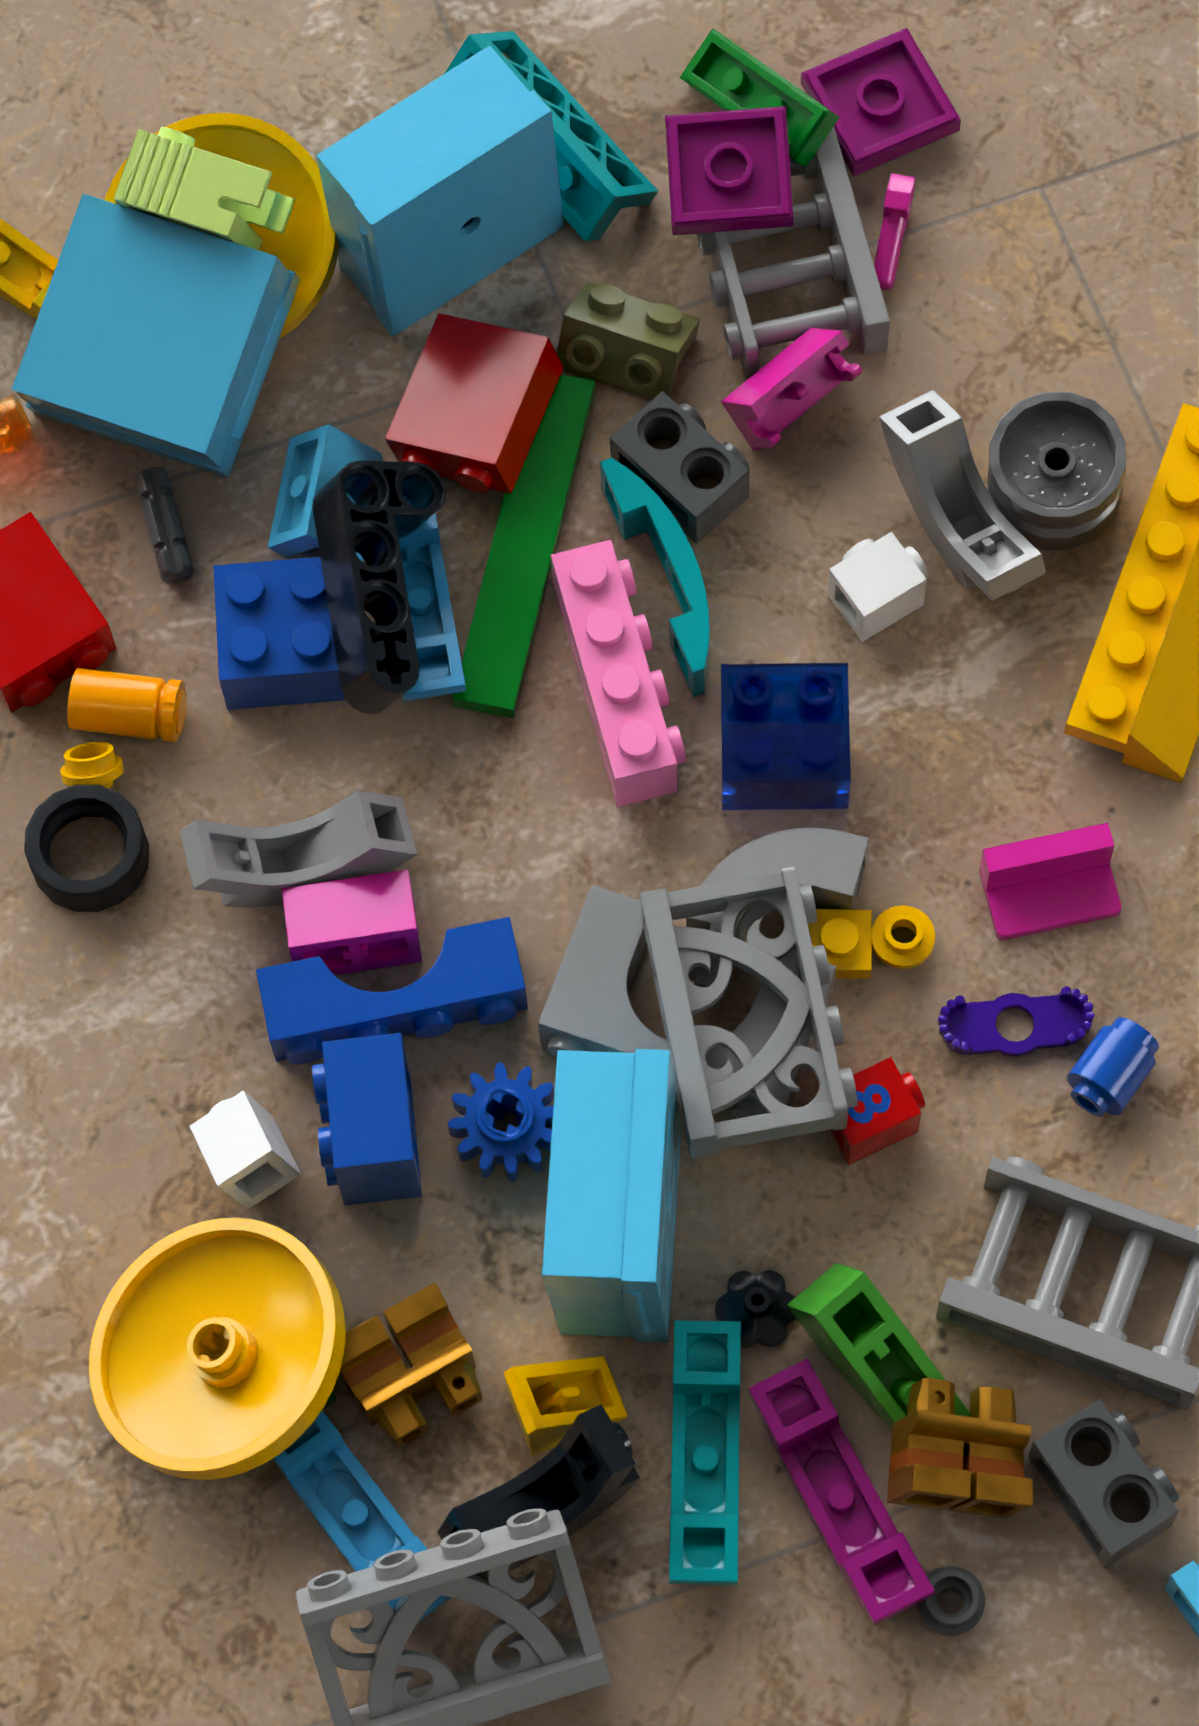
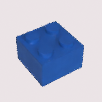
M320 557L214 565L219 682L227 710L346 700L340 684Z
M393 1033L322 1041L324 1064L312 1065L315 1101L320 1107L322 1124L329 1123L330 1125L329 1127L318 1128L320 1160L322 1167H325L327 1185H339L344 1205L422 1197L411 1076L402 1034Z

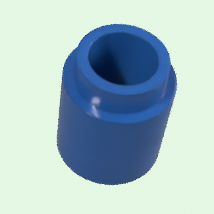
M1117 1017L1111 1026H1102L1067 1075V1081L1073 1089L1070 1094L1072 1099L1082 1109L1098 1117H1102L1105 1112L1113 1115L1121 1114L1156 1064L1154 1055L1159 1049L1157 1040L1145 1028L1127 1018Z

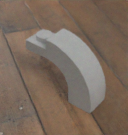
M931 390L879 417L893 464L919 521L947 566L967 590L977 585L993 601L1007 593L1016 591L1022 585L1046 573L1042 554L1005 518L990 496L975 465L963 419L934 390Z
M361 790L355 791L321 813L289 824L256 828L195 820L179 830L193 889L221 893L223 906L229 907L283 905L281 888L386 873L417 855L402 797Z
M794 828L774 832L757 838L732 852L711 871L701 886L780 872L782 868L795 866L799 886L811 885L816 909L853 910L867 861L869 838L827 828ZM764 904L748 907L736 921L734 937L741 940L742 936L756 920L776 911V909ZM725 911L686 918V927L707 929L721 933L722 919ZM710 958V974L705 968L695 967L689 972V979L695 981L694 985L698 987L710 986L717 977L720 961ZM723 996L710 1008L720 1010Z

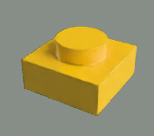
M816 909L817 923L808 924L812 946L824 945L828 963L836 966L835 978L871 979L872 910Z

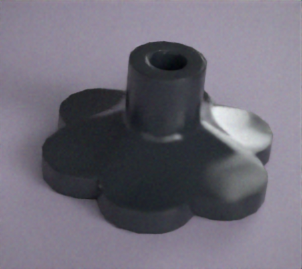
M766 1270L758 1275H754L748 1271H739L729 1278L728 1293L722 1295L716 1302V1318L719 1321L741 1322L742 1348H749L757 1342L766 1347H775L785 1340L787 1325L796 1320V1317L787 1306L795 1296L785 1291V1280L778 1272ZM754 1300H760L763 1304L760 1306H755L752 1304V1302Z

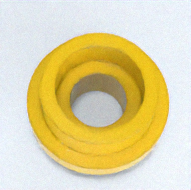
M89 742L68 749L63 755L65 764L60 769L61 779L65 785H100L108 789L114 785L113 780L120 777L124 772L122 758L115 755L113 745L107 742Z
M906 905L894 906L883 911L873 923L871 930L872 948L876 956L890 967L898 969L913 968L922 964L931 955L935 944V929L929 917L921 910ZM898 927H907L914 932L915 938L911 942L900 943L892 937L891 933Z

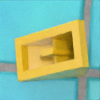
M604 1356L514 1366L504 1372L507 1393L531 1456L556 1447L576 1417L602 1404L611 1422L618 1423L628 1417Z

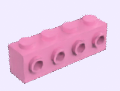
M611 540L551 554L554 591L616 806L620 807L678 792L677 764L686 762L685 750L677 725L667 728L661 708L669 706L670 703L663 674L660 669L650 672L644 652L652 651L653 644L645 615L634 616L628 597L637 595L629 560L617 561Z

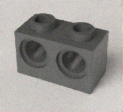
M663 391L610 437L611 458L630 469L659 496L671 511L683 532L696 544L749 498L750 470L743 454L729 442L720 444L706 431L704 421L691 406L686 403L676 404ZM657 439H669L676 443L673 447L665 450L653 448L649 444ZM700 478H711L720 484L711 489H700L692 483Z
M1099 1399L1035 1440L1028 1457L1106 1569L1172 1526L1179 1512L1174 1505L1179 1500V1497L1167 1475L1158 1466L1149 1469L1134 1448L1140 1444L1139 1438L1124 1414L1119 1410L1110 1413L1103 1401ZM1083 1438L1093 1439L1103 1446L1107 1460L1097 1466L1084 1465L1074 1457L1071 1444ZM1120 1494L1132 1495L1143 1504L1146 1516L1143 1520L1136 1523L1123 1522L1113 1514L1110 1500Z

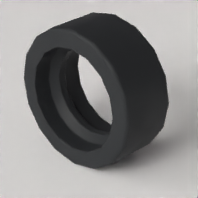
M74 785L53 793L35 809L25 829L24 853L38 887L55 904L75 912H99L122 903L139 887L148 869L149 843L136 809L120 793L100 785ZM83 817H103L111 820L120 829L124 838V854L120 862L107 874L92 880H71L63 877L54 868L50 858V846L55 834L68 823Z

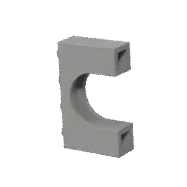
M591 885L538 1022L540 1043L547 1045L548 1052L553 1056L557 1057V1050L635 1053L636 1049L668 1050L666 1039L654 1034L639 1020L632 1009L628 997L632 981L647 944L641 918L640 900ZM791 951L786 957L778 961L800 979L795 954ZM829 963L831 982L821 985L826 1007L834 990L836 966ZM762 981L750 1012L743 1022L731 1032L747 1046L752 1057L758 1054L768 1042L787 1006V1003ZM808 1018L796 1045L813 1048L814 1041ZM724 1047L711 1049L705 1058L707 1064L713 1069L724 1067L728 1058L731 1061L734 1073L742 1068L733 1053ZM804 1067L796 1069L791 1074L792 1081L797 1086H799L805 1070ZM773 1074L765 1082L767 1088L774 1098L785 1105L791 1106L796 1092L783 1088ZM754 1092L729 1107L732 1108L731 1113L738 1119L767 1113L760 1105Z

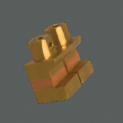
M436 1282L383 1311L387 1327L409 1363L410 1369L406 1368L378 1315L345 1333L344 1356L339 1376L371 1426L379 1423L382 1430L398 1447H403L417 1439L429 1429L415 1401L437 1389L452 1416L462 1413L483 1399L473 1369L476 1366L472 1349L460 1332Z
M923 1378L912 1384L907 1416L892 1423L887 1503L937 1510L949 1508V1511L999 1518H1007L1032 1507L1033 1479L1024 1478V1448L1029 1443L1032 1425L1016 1423L1017 1415L1013 1389L979 1387L971 1391L970 1417L954 1415L955 1384L951 1381Z

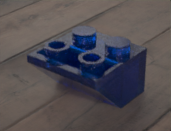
M848 663L721 664L722 810L849 808L851 768Z

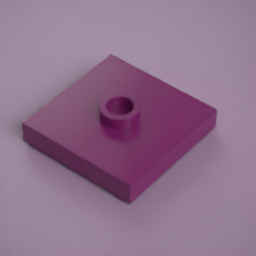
M908 28L801 73V86L805 93L840 117L834 125L843 159L853 177L960 131V117Z
M786 106L665 115L673 236L794 226Z

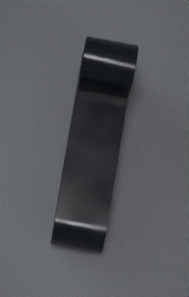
M390 461L350 462L317 491L313 499V515L341 689L348 703L361 713L376 714L382 712L415 686L419 678V661L398 538L406 537L413 533L440 510L446 500V488L442 478L434 469L426 464ZM347 494L352 497L356 504L348 498ZM403 496H405L410 501L411 505L405 500ZM356 552L362 556L366 564L359 559ZM365 611L371 614L376 624L368 618Z

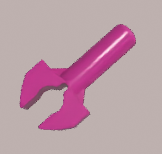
M893 173L890 176L884 202L883 221L874 260V267L881 290H889L893 288L902 248V238L906 227H908L912 208L915 177Z

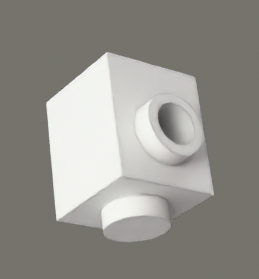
M890 532L875 542L873 539H865L850 548L843 556L842 561L829 569L827 595L861 642L924 605L926 582L929 574L918 552L911 546L904 549L893 532Z
M244 1090L232 1098L217 1103L207 1115L190 1125V1129L217 1186L247 1210L301 1175L273 1115Z

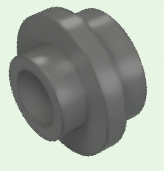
M945 1566L930 1572L927 1578L935 1590V1595L917 1604V1610L922 1621L934 1632L945 1636H957L970 1631L980 1621L985 1608V1595L978 1579L969 1571L955 1566ZM946 1591L956 1592L963 1600V1608L954 1614L944 1612L937 1602L939 1595Z

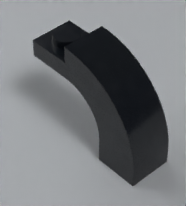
M602 1404L579 1414L559 1444L536 1464L506 1483L452 1508L439 1528L438 1535L442 1540L452 1533L466 1529H476L482 1533L507 1525V1520L519 1512L536 1508L544 1509L546 1512L559 1510L568 1536L572 1535L611 1507L640 1479L634 1468L636 1463L632 1458V1446L625 1430L618 1423L611 1422ZM538 1555L511 1563L508 1567V1572ZM487 1571L475 1574L488 1580Z

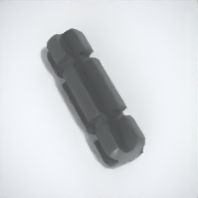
M163 467L141 470L137 473L135 482L152 546L156 554L155 557L161 579L168 584L191 578L194 570L188 548L186 547L187 544L167 471Z

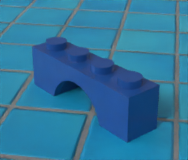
M510 917L447 929L442 950L430 970L414 983L393 991L370 992L352 987L337 978L328 969L320 956L256 969L269 1041L276 1062L287 1059L291 1064H307L323 1058L322 1041L401 1033L402 1035L415 1033L417 1037L430 1038L448 1033L453 1029L454 1024L479 1020V1023L486 1025L498 1024L514 1018L517 1014L516 1011L528 1009L526 989Z

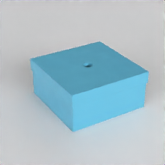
M490 45L316 155L330 224L336 233L339 244V266L372 305L376 317L392 337L564 227L552 112L534 90L530 92Z
M83 193L11 390L26 401V407L35 414L229 478L300 278L294 271L287 270L275 255Z
M636 1049L635 1053L557 1050L542 1277L560 1334L635 1337V1340L638 1342L669 1343L682 1124L670 1050Z

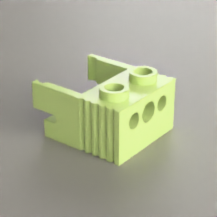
M160 127L158 135L138 129L114 196V200L119 205L256 250H260L263 240L249 224L284 234L296 200L293 197L267 189L272 175L270 171L194 147L196 140L193 137L171 128Z

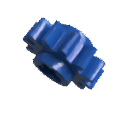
M500 1062L496 1064L494 1069L495 1081L486 1083L479 1074L475 1072L470 1074V1083L474 1094L472 1097L463 1093L453 1094V1107L464 1117H455L448 1121L450 1136L460 1139L465 1138L457 1148L461 1162L472 1160L476 1155H480L479 1167L481 1177L485 1179L493 1173L495 1165L499 1164L504 1165L506 1176L510 1182H515L519 1172L518 1163L526 1161L534 1171L540 1172L543 1170L539 1149L543 1147L548 1151L551 1150L552 1129H548V1127H552L554 1106H545L549 1105L554 1098V1086L550 1082L532 1089L533 1079L531 1067L529 1066L524 1067L518 1073L516 1080L508 1079L507 1070L503 1063ZM506 1113L517 1115V1128L509 1124L506 1132L496 1130L494 1118L504 1121Z

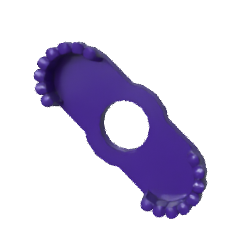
M1064 986L1058 995L1029 997L1025 994L1008 993L997 997L993 1001L966 1003L963 996L958 995L955 1001L950 999L947 1001L946 1006L941 1008L940 1016L938 1017L939 1034L948 1048L958 1054L974 1055L999 1052L1005 1056L1019 1057L1030 1054L1035 1049L1066 1047L1076 1044L1083 1039L1092 1026L1094 1013L1092 1012L1093 1004L1088 1002L1086 994L1081 995L1078 989L1071 991L1068 986ZM1010 1008H1017L1027 1012L1034 1024L1031 1035L1025 1040L1018 1042L1003 1038L996 1027V1019L1000 1013Z

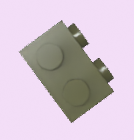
M587 281L563 316L557 355L565 370L651 399L657 397L662 391L670 397L677 367L696 340L700 319L684 314L672 305L665 303L654 304L627 295L615 286L607 284L597 285Z

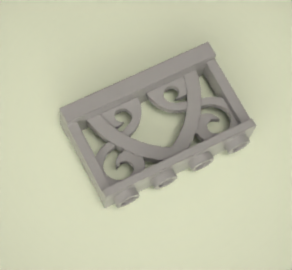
M795 866L782 868L780 872L666 892V888L641 892V918L668 1050H670L690 1159L716 1155L717 1150L833 1129V1131L846 1129L848 1108L858 1106L856 1087L851 1068L839 1069L834 1046L844 1044L842 1023L838 1007L825 1006L821 985L831 982L827 955L824 945L812 946L808 924L817 923L814 896L810 884L799 886ZM768 905L776 909L784 920V930L775 939H768L761 934L759 929L763 918L756 920L750 926L746 942L734 937L737 919L750 906ZM725 911L722 919L721 933L707 929L673 926L672 920ZM793 949L800 979L778 961L786 957ZM710 958L719 960L717 977L710 986L698 987L690 981L688 975L693 968H705L710 974ZM732 965L764 982L787 1003L785 1012L776 1030L754 1057H752L747 1046L733 1033L720 1027L711 1025L694 1026L693 1014L708 1009L723 996L731 980ZM808 1018L815 1050L807 1046L796 1045ZM724 1047L733 1053L742 1068L734 1073L733 1066L728 1058L724 1067L713 1069L707 1064L705 1058L711 1049ZM798 1068H809L817 1077L819 1091L816 1097L805 1106L791 1107L781 1103L774 1098L765 1084L774 1074L777 1082L783 1088L800 1092V1088L792 1081L791 1074ZM753 1092L760 1105L767 1112L766 1114L714 1123L713 1120L714 1114L726 1110Z
M539 1508L525 1510L510 1517L506 1522L507 1525L482 1533L476 1529L457 1531L442 1539L440 1546L413 1553L411 1550L393 1551L379 1557L372 1567L350 1574L342 1570L329 1571L311 1579L307 1583V1587L297 1590L296 1598L299 1614L334 1726H474L610 1683L611 1679L596 1633L568 1532L560 1511L552 1510L546 1512L544 1509ZM539 1554L553 1564L554 1576L546 1592L527 1605L521 1598L526 1596L534 1585V1569L524 1578H514L509 1575L508 1567L513 1562ZM487 1571L488 1580L475 1574ZM440 1595L472 1603L501 1618L500 1621L488 1629L479 1641L474 1654L473 1671L455 1676L452 1670L434 1655L418 1650H403L420 1618ZM567 1595L579 1637L560 1643L541 1616L552 1610ZM400 1598L393 1609L389 1601ZM362 1609L370 1611L372 1620L369 1625L364 1628H353L351 1626L349 1628L352 1635L362 1643L377 1644L374 1653H352L339 1647L333 1641L330 1634L335 1619ZM517 1631L520 1635L507 1641L506 1645L507 1647L516 1648L519 1651V1656L499 1663L496 1662L492 1657L496 1646L504 1638ZM336 1667L352 1671L370 1670L367 1695L368 1704L349 1709ZM397 1668H419L425 1670L432 1676L431 1684L408 1690L406 1687L407 1682L414 1677L413 1672L396 1674Z

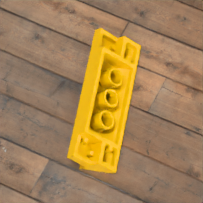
M1185 403L1181 406L1064 730V734L1124 753L1123 764L1180 783L1183 782L1199 736V408Z

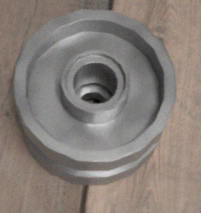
M1042 392L1019 401L999 420L989 445L988 492L1005 518L1034 547L1041 550H1069L1092 541L1112 522L1121 501L1126 469L1125 439L1115 418L1096 401L1075 393Z

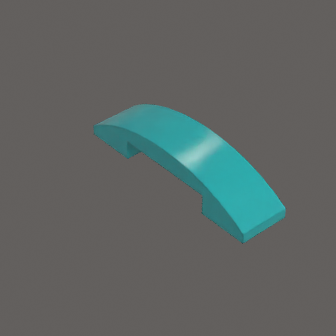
M613 458L600 461L601 489L623 540L647 532L683 613L669 619L670 647L692 697L704 694L710 656L709 609L703 578L694 552L671 511L641 478Z
M674 1320L669 1584L738 1586L740 1321Z

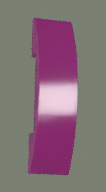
M808 1358L749 1387L750 1397L789 1478L832 1558L873 1625L935 1595V1590L903 1532L899 1533L843 1432L839 1424V1415Z

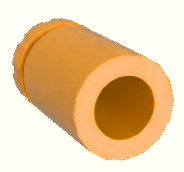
M76 668L68 696V726L72 730L151 740L161 736L162 741L176 743L183 730L186 716L187 693L185 682L183 680L169 679L168 683H166L163 678Z

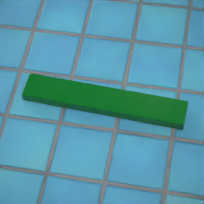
M564 374L560 375L511 494L504 492L462 658L466 691L453 693V707L515 718L552 569L551 554L556 552L596 391L595 380Z

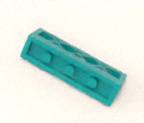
M514 31L469 34L445 73L490 45L530 92L534 90L552 112L563 217L585 242L599 240L621 208L650 205L659 191ZM502 53H505L511 60L507 59ZM616 179L620 180L625 187H622Z

